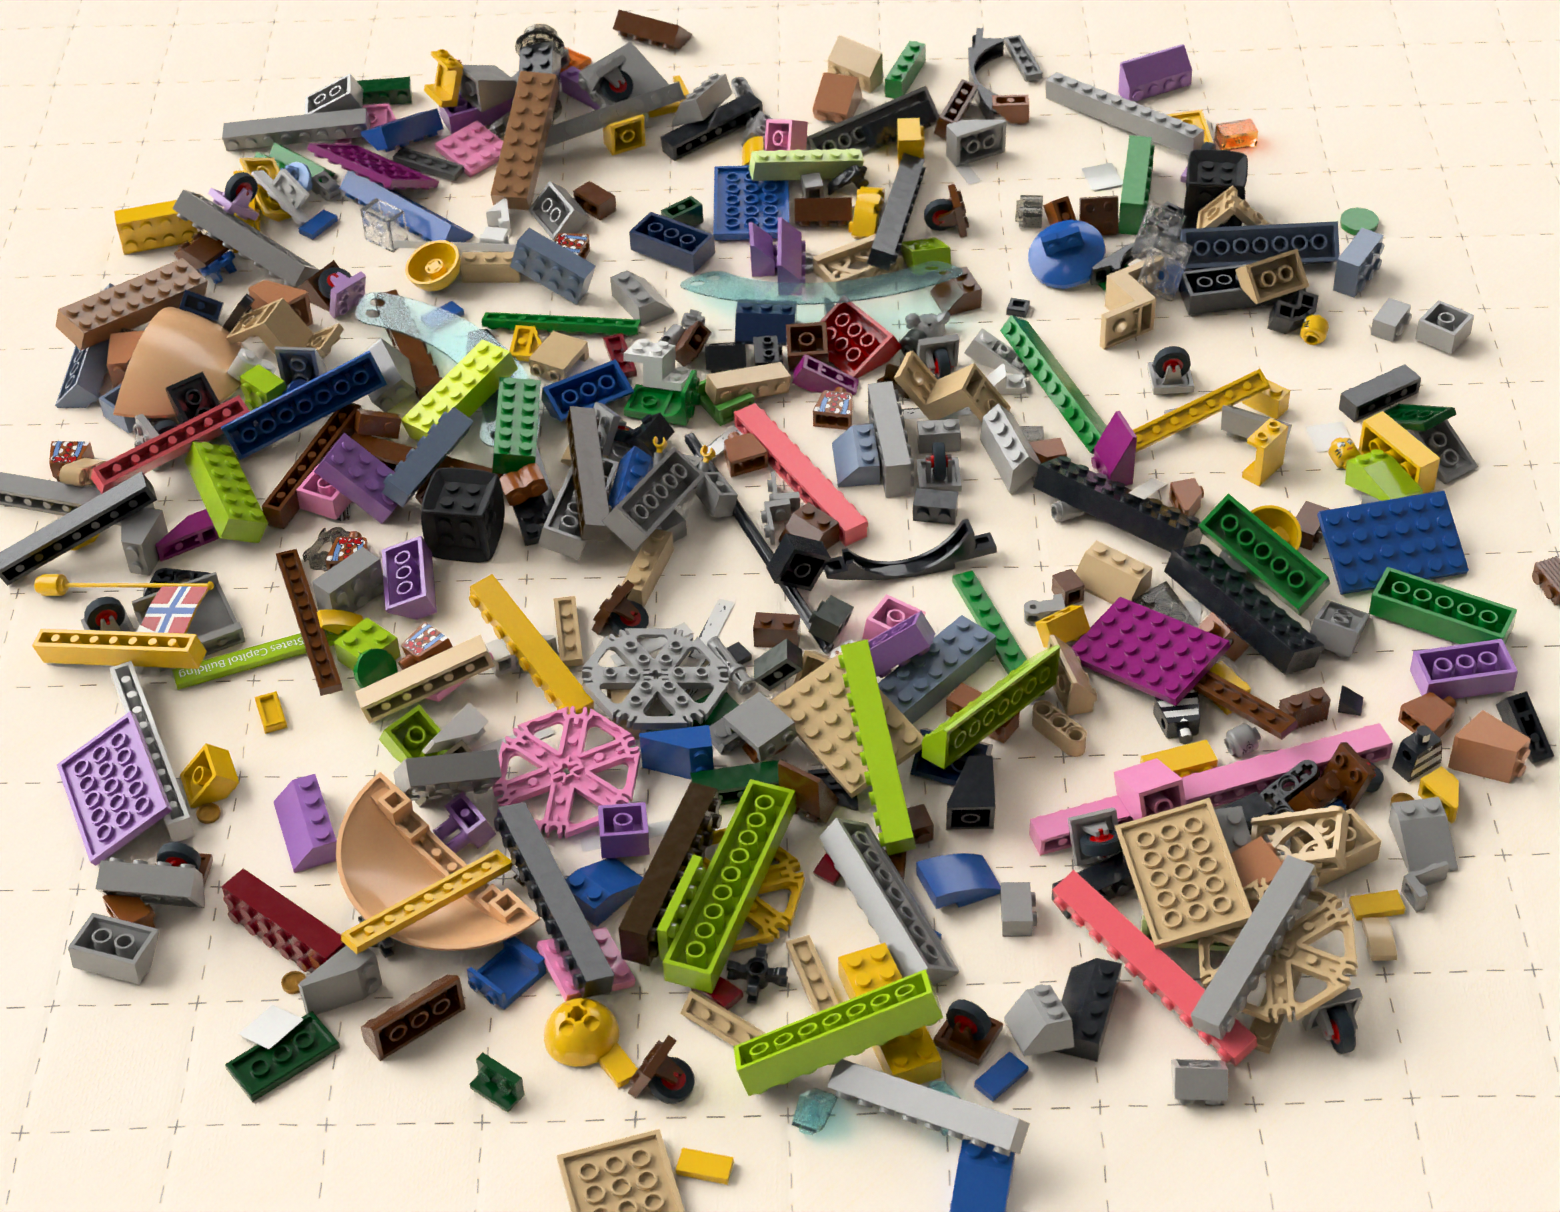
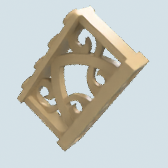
M874 234L814 256L813 273L816 276H820L838 297L902 273L904 258L898 255L895 265L891 264L889 271L871 265L861 270L850 269L849 267L852 263L868 261L876 236Z
M1334 805L1328 808L1284 812L1277 815H1262L1261 817L1251 819V840L1253 841L1260 836L1263 838L1264 834H1267L1280 861L1285 860L1287 855L1315 865L1317 873L1346 870L1345 849L1350 816L1341 806ZM1329 825H1335V830L1331 834L1323 837L1324 835L1330 832L1331 826ZM1300 830L1314 838L1313 841L1303 846L1299 853L1292 854L1283 845ZM1334 840L1333 849H1329L1327 843Z

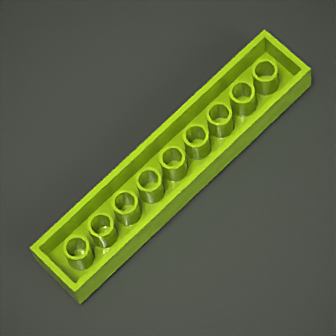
M752 779L749 780L663 961L665 981L712 994L796 811L795 790Z

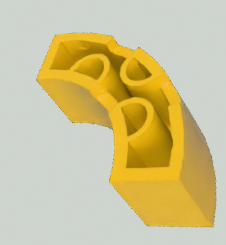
M862 186L860 189H857L853 221L849 222V233H852L851 236L853 238L863 239L877 233L879 213L877 211H881L882 207H884L885 188Z

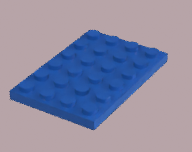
M749 165L714 166V239L721 241L749 239V222L756 224L771 235L773 239H778V218H783L790 223L789 180L752 181Z
M1445 490L1323 510L1317 514L1340 595L1375 589L1387 567L1427 580L1467 574L1469 571Z

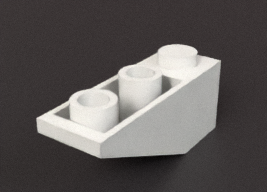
M984 328L980 329L964 352V354L978 364L989 368L997 369L1001 364H1004L1006 372L1010 374H1024L1027 370L1026 365L1012 348Z

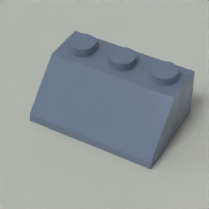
M873 424L852 425L832 442L838 488L880 484V464Z

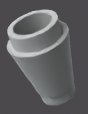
M1057 501L1051 505V516L1053 520H1058L1059 522L1084 515L1083 511L1063 501Z

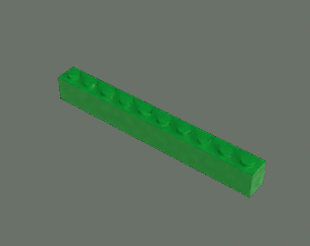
M1011 315L1000 329V332L1087 450L1093 454L1095 445L1107 427L1030 323Z

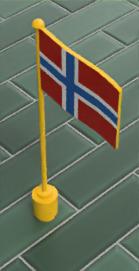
M42 574L35 579L34 588L42 596H63L69 587L160 588L150 604L141 626L156 633L186 634L198 606L208 590L214 588V583L211 581L208 584L69 583L63 574Z

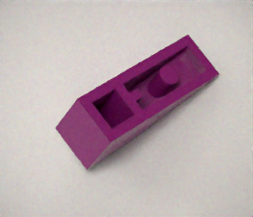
M806 354L794 369L792 379L793 384L811 392L823 393L825 390L834 391L836 387H843L847 393L852 395L857 393L859 379Z
M207 509L187 516L155 545L159 560L163 562L220 538Z

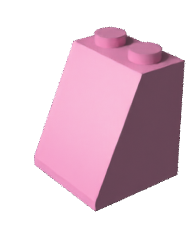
M1157 758L1114 772L1116 793L1133 820L1186 805L1183 779Z

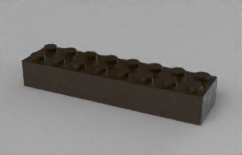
M690 782L618 927L623 960L650 967L653 959L659 956L657 928L692 856H701L704 861L705 850L713 842V833L715 829H719L721 826L722 815H719L721 800L718 799L717 788Z

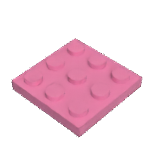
M475 121L435 143V150L449 161L464 165V173L471 178L498 162L503 140L479 121Z
M607 928L591 930L615 975L611 992L634 987L636 979L626 961L622 959L621 953ZM554 939L538 941L537 950L545 958L544 963L565 1002L575 998H582L579 990L574 988L572 975L569 971L565 970L563 957L555 950Z

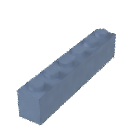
M455 407L448 413L445 411L438 420L439 424L436 425L434 423L427 433L429 435L427 437L422 436L416 445L417 448H412L405 457L407 460L405 462L401 460L394 470L396 472L394 474L389 473L383 482L385 487L382 493L401 507L406 505L468 434L474 421Z

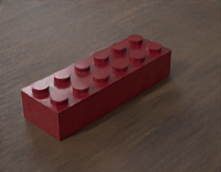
M244 868L221 886L224 894L223 900L227 905L230 920L235 924L239 923L244 926L252 936L257 935L268 947L277 949L285 959L293 960L304 972H314L346 946L341 941V934Z

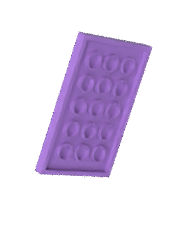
M131 711L56 764L90 863L95 866L172 811L137 717Z

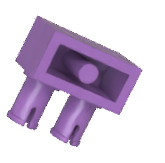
M463 791L444 805L449 812V818L432 830L442 842L457 829L461 831L449 842L445 843L455 854L469 843L471 845L474 844L479 849L497 835L486 818Z

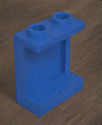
M515 936L504 940V948L477 971L472 967L467 969L468 985L475 992H481L490 1004L498 1005L503 1010L547 974L544 963L545 958Z

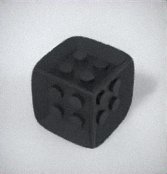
M1198 149L1190 152L1183 210L1184 228L1197 227L1198 211L1232 185L1238 190L1237 196L1245 200V185L1248 175V157L1246 154L1213 149ZM1233 214L1226 223H1221L1220 225L1221 227L1242 226L1243 222Z
M440 468L435 471L425 492L421 511L423 538L432 552V557L473 563L487 562L493 557L503 531L505 517L503 490L498 475L488 471L465 468Z

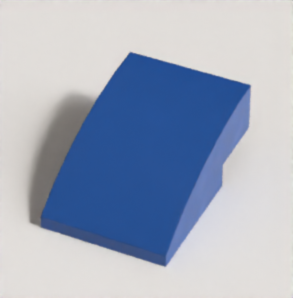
M972 853L947 854L916 862V875L936 910L956 903L958 908L1000 894L1001 885L983 855Z

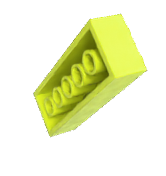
M482 339L402 418L401 422L409 437L417 441L422 436L427 437L431 426L434 423L438 425L441 415L445 411L448 413L453 407L467 417H470L499 388L500 377H510L518 369L511 352Z

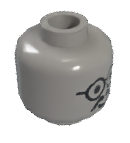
M1243 723L1227 731L1224 743L1231 755L1235 754L1241 758L1259 748L1258 740L1261 739V736L1256 727L1251 728L1247 723Z

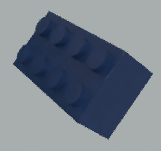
M651 211L629 231L630 249L632 251L693 274L715 254L714 234Z

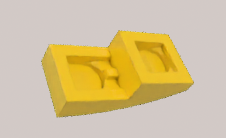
M324 609L317 612L321 628L337 635L344 629L349 631L364 620L362 615L344 610Z

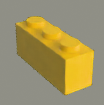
M1207 739L1140 757V763L1157 758L1179 777L1217 767L1218 762Z

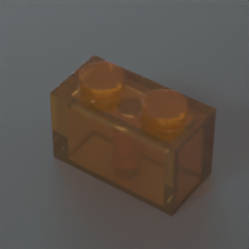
M1252 119L1217 123L1214 139L1220 150L1229 151L1256 147L1258 130Z

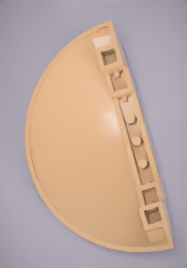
M163 308L152 318L137 343L124 375L113 415L132 418L140 414H144L146 418L175 417L176 414L165 388L200 372L204 373L219 402L224 401L241 386V381L233 378L227 371L240 349L244 348L240 341L231 344L226 339L230 332L206 317L179 308Z
M381 772L372 778L354 798L344 815L339 829L336 844V861L341 885L354 908L365 920L467 866L460 857L430 831L429 825L413 811L412 800ZM486 883L390 937L402 943L431 950H470L486 947L512 938L540 921V917L508 888L501 892L493 883L491 885Z

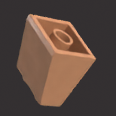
M823 72L812 107L814 118L820 121L827 120L840 123L853 117L863 97L858 77Z
M263 280L248 288L249 295L255 299L252 303V310L283 298L307 327L313 324L309 296L306 290Z
M144 331L110 334L107 367L113 389L122 384L132 354Z
M1482 710L1455 735L1448 767L1452 770L1510 783L1516 777H1521L1526 770V765L1524 764L1530 754V749L1528 748L1531 739Z
M1261 836L1230 853L1242 887L1258 879L1259 888H1261L1262 878H1265L1266 884L1270 885L1284 860L1280 861L1277 857L1274 846L1270 842L1266 843ZM1257 900L1248 901L1252 913L1259 903Z

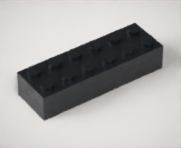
M1248 264L1180 272L1179 293L1188 315L1275 305L1277 300L1292 303L1299 290L1256 304L1241 289L1235 269Z

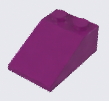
M1120 410L1114 413L1095 445L1091 464L1098 473L1105 474L1107 479L1119 481L1128 486L1133 484L1137 436Z

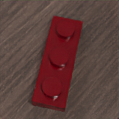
M623 334L603 337L604 346L610 361L616 359L627 379L636 377L637 370L634 362L624 361V352L628 347Z

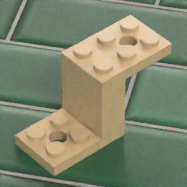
M1157 256L1107 275L1105 307L1109 312L1101 315L1099 344L1103 350L1153 330L1156 298L1151 293L1158 291L1156 286L1160 270V259Z
M281 298L245 313L226 339L233 344L238 341L243 342L248 337H256L258 335L275 356V347L316 348L320 357L324 358L332 351L330 348L333 344L340 340V334L344 328L338 323L313 333L289 304Z
M912 350L906 354L894 377L898 385L902 387L929 420H939L969 407L972 413L982 422L983 416L998 403L1008 411L1011 409L1010 405L975 363L937 379Z

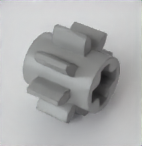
M690 309L689 313L685 312L683 314L681 325L686 327L685 330L697 321L705 325V317L701 316L702 312Z

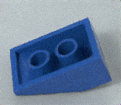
M709 725L639 733L642 768L690 780V773L714 769Z
M607 858L577 869L565 880L585 919L595 927H598L635 895L643 877L617 858Z
M962 1139L950 1212H1006L1015 1167V1153L1010 1151L1009 1156L993 1151L994 1145L987 1143L986 1148L970 1143L971 1140Z

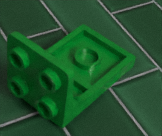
M691 370L682 391L644 387L641 384H636L633 389L634 393L630 395L624 408V416L643 419L648 414L655 415L661 413L668 423L687 426L690 418L694 417L696 405H699L701 400V394L698 393L700 378L697 377V371Z

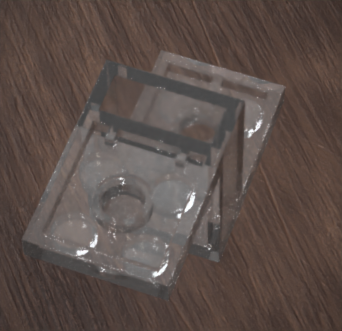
M1152 200L1148 204L1130 255L1141 261L1145 260L1137 282L1151 294L1171 302L1174 300L1193 246L1178 240L1186 216ZM1159 221L1163 222L1165 225V230L1163 232L1159 231L1158 229ZM1159 270H1162L1165 274L1163 281L1157 277Z

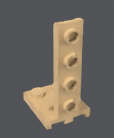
M1233 185L1198 211L1197 228L1218 227L1221 223H1226L1233 214L1247 226L1272 224H1269L1259 212H1255L1247 201L1237 196L1238 190Z

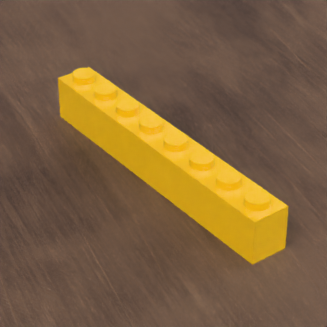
M491 574L471 585L469 596L471 605L480 610L481 616L487 624L490 623L497 638L503 639L509 653L515 655L521 668L530 673L533 683L536 687H541L547 701L550 704L553 703L557 710L568 706V714H570L572 706H575L576 714H581L583 708L586 707L589 715L590 708L594 710V701L583 690V686L495 576Z
M40 629L32 644V647L43 663L116 666L132 661L133 666L199 669L207 652L196 634Z

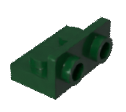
M482 1052L476 1058L478 1075L469 1083L470 1089L502 1110L509 1112L525 1096L522 1077Z

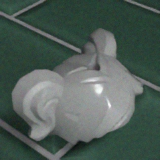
M948 311L938 313V315L930 313L920 316L916 313H910L905 317L907 329L921 330L926 333L928 338L943 336L945 324L950 320Z

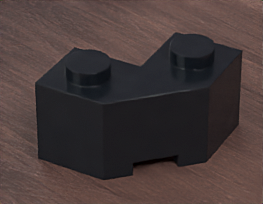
M1299 290L1292 304L1277 300L1270 312L1267 329L1288 334L1301 328L1304 319L1315 314L1319 295Z

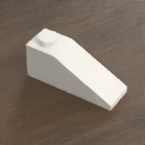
M554 634L542 635L555 653H558ZM495 639L485 643L488 651L492 653L494 658L493 663L495 667L491 669L495 676L521 667L518 658L515 655H511L507 650L503 639Z
M468 703L428 743L422 752L429 754L451 749L460 740H463L467 745L473 738L478 741L486 732L484 727L489 720L473 705Z

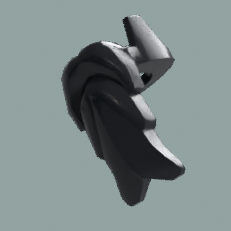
M853 165L837 175L827 184L828 196L851 183L857 189H860L862 186L867 187L869 181L864 179L867 167L865 165L862 167Z

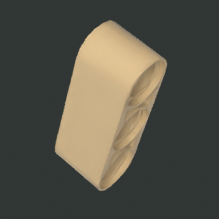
M83 458L62 466L60 470V482L80 487L94 483L91 479L92 469L106 461Z
M1040 700L1033 704L1032 726L1069 756L1079 757L1085 753L1087 733L1083 727L1048 701Z

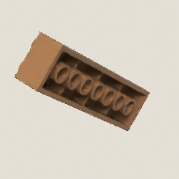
M520 71L490 193L493 206L504 198H507L508 209L528 211L532 205L559 91L556 74Z
M181 258L59 308L55 327L76 347L84 350L110 339V334L123 333L150 322L163 308H179L185 290L205 296L208 280L186 260Z

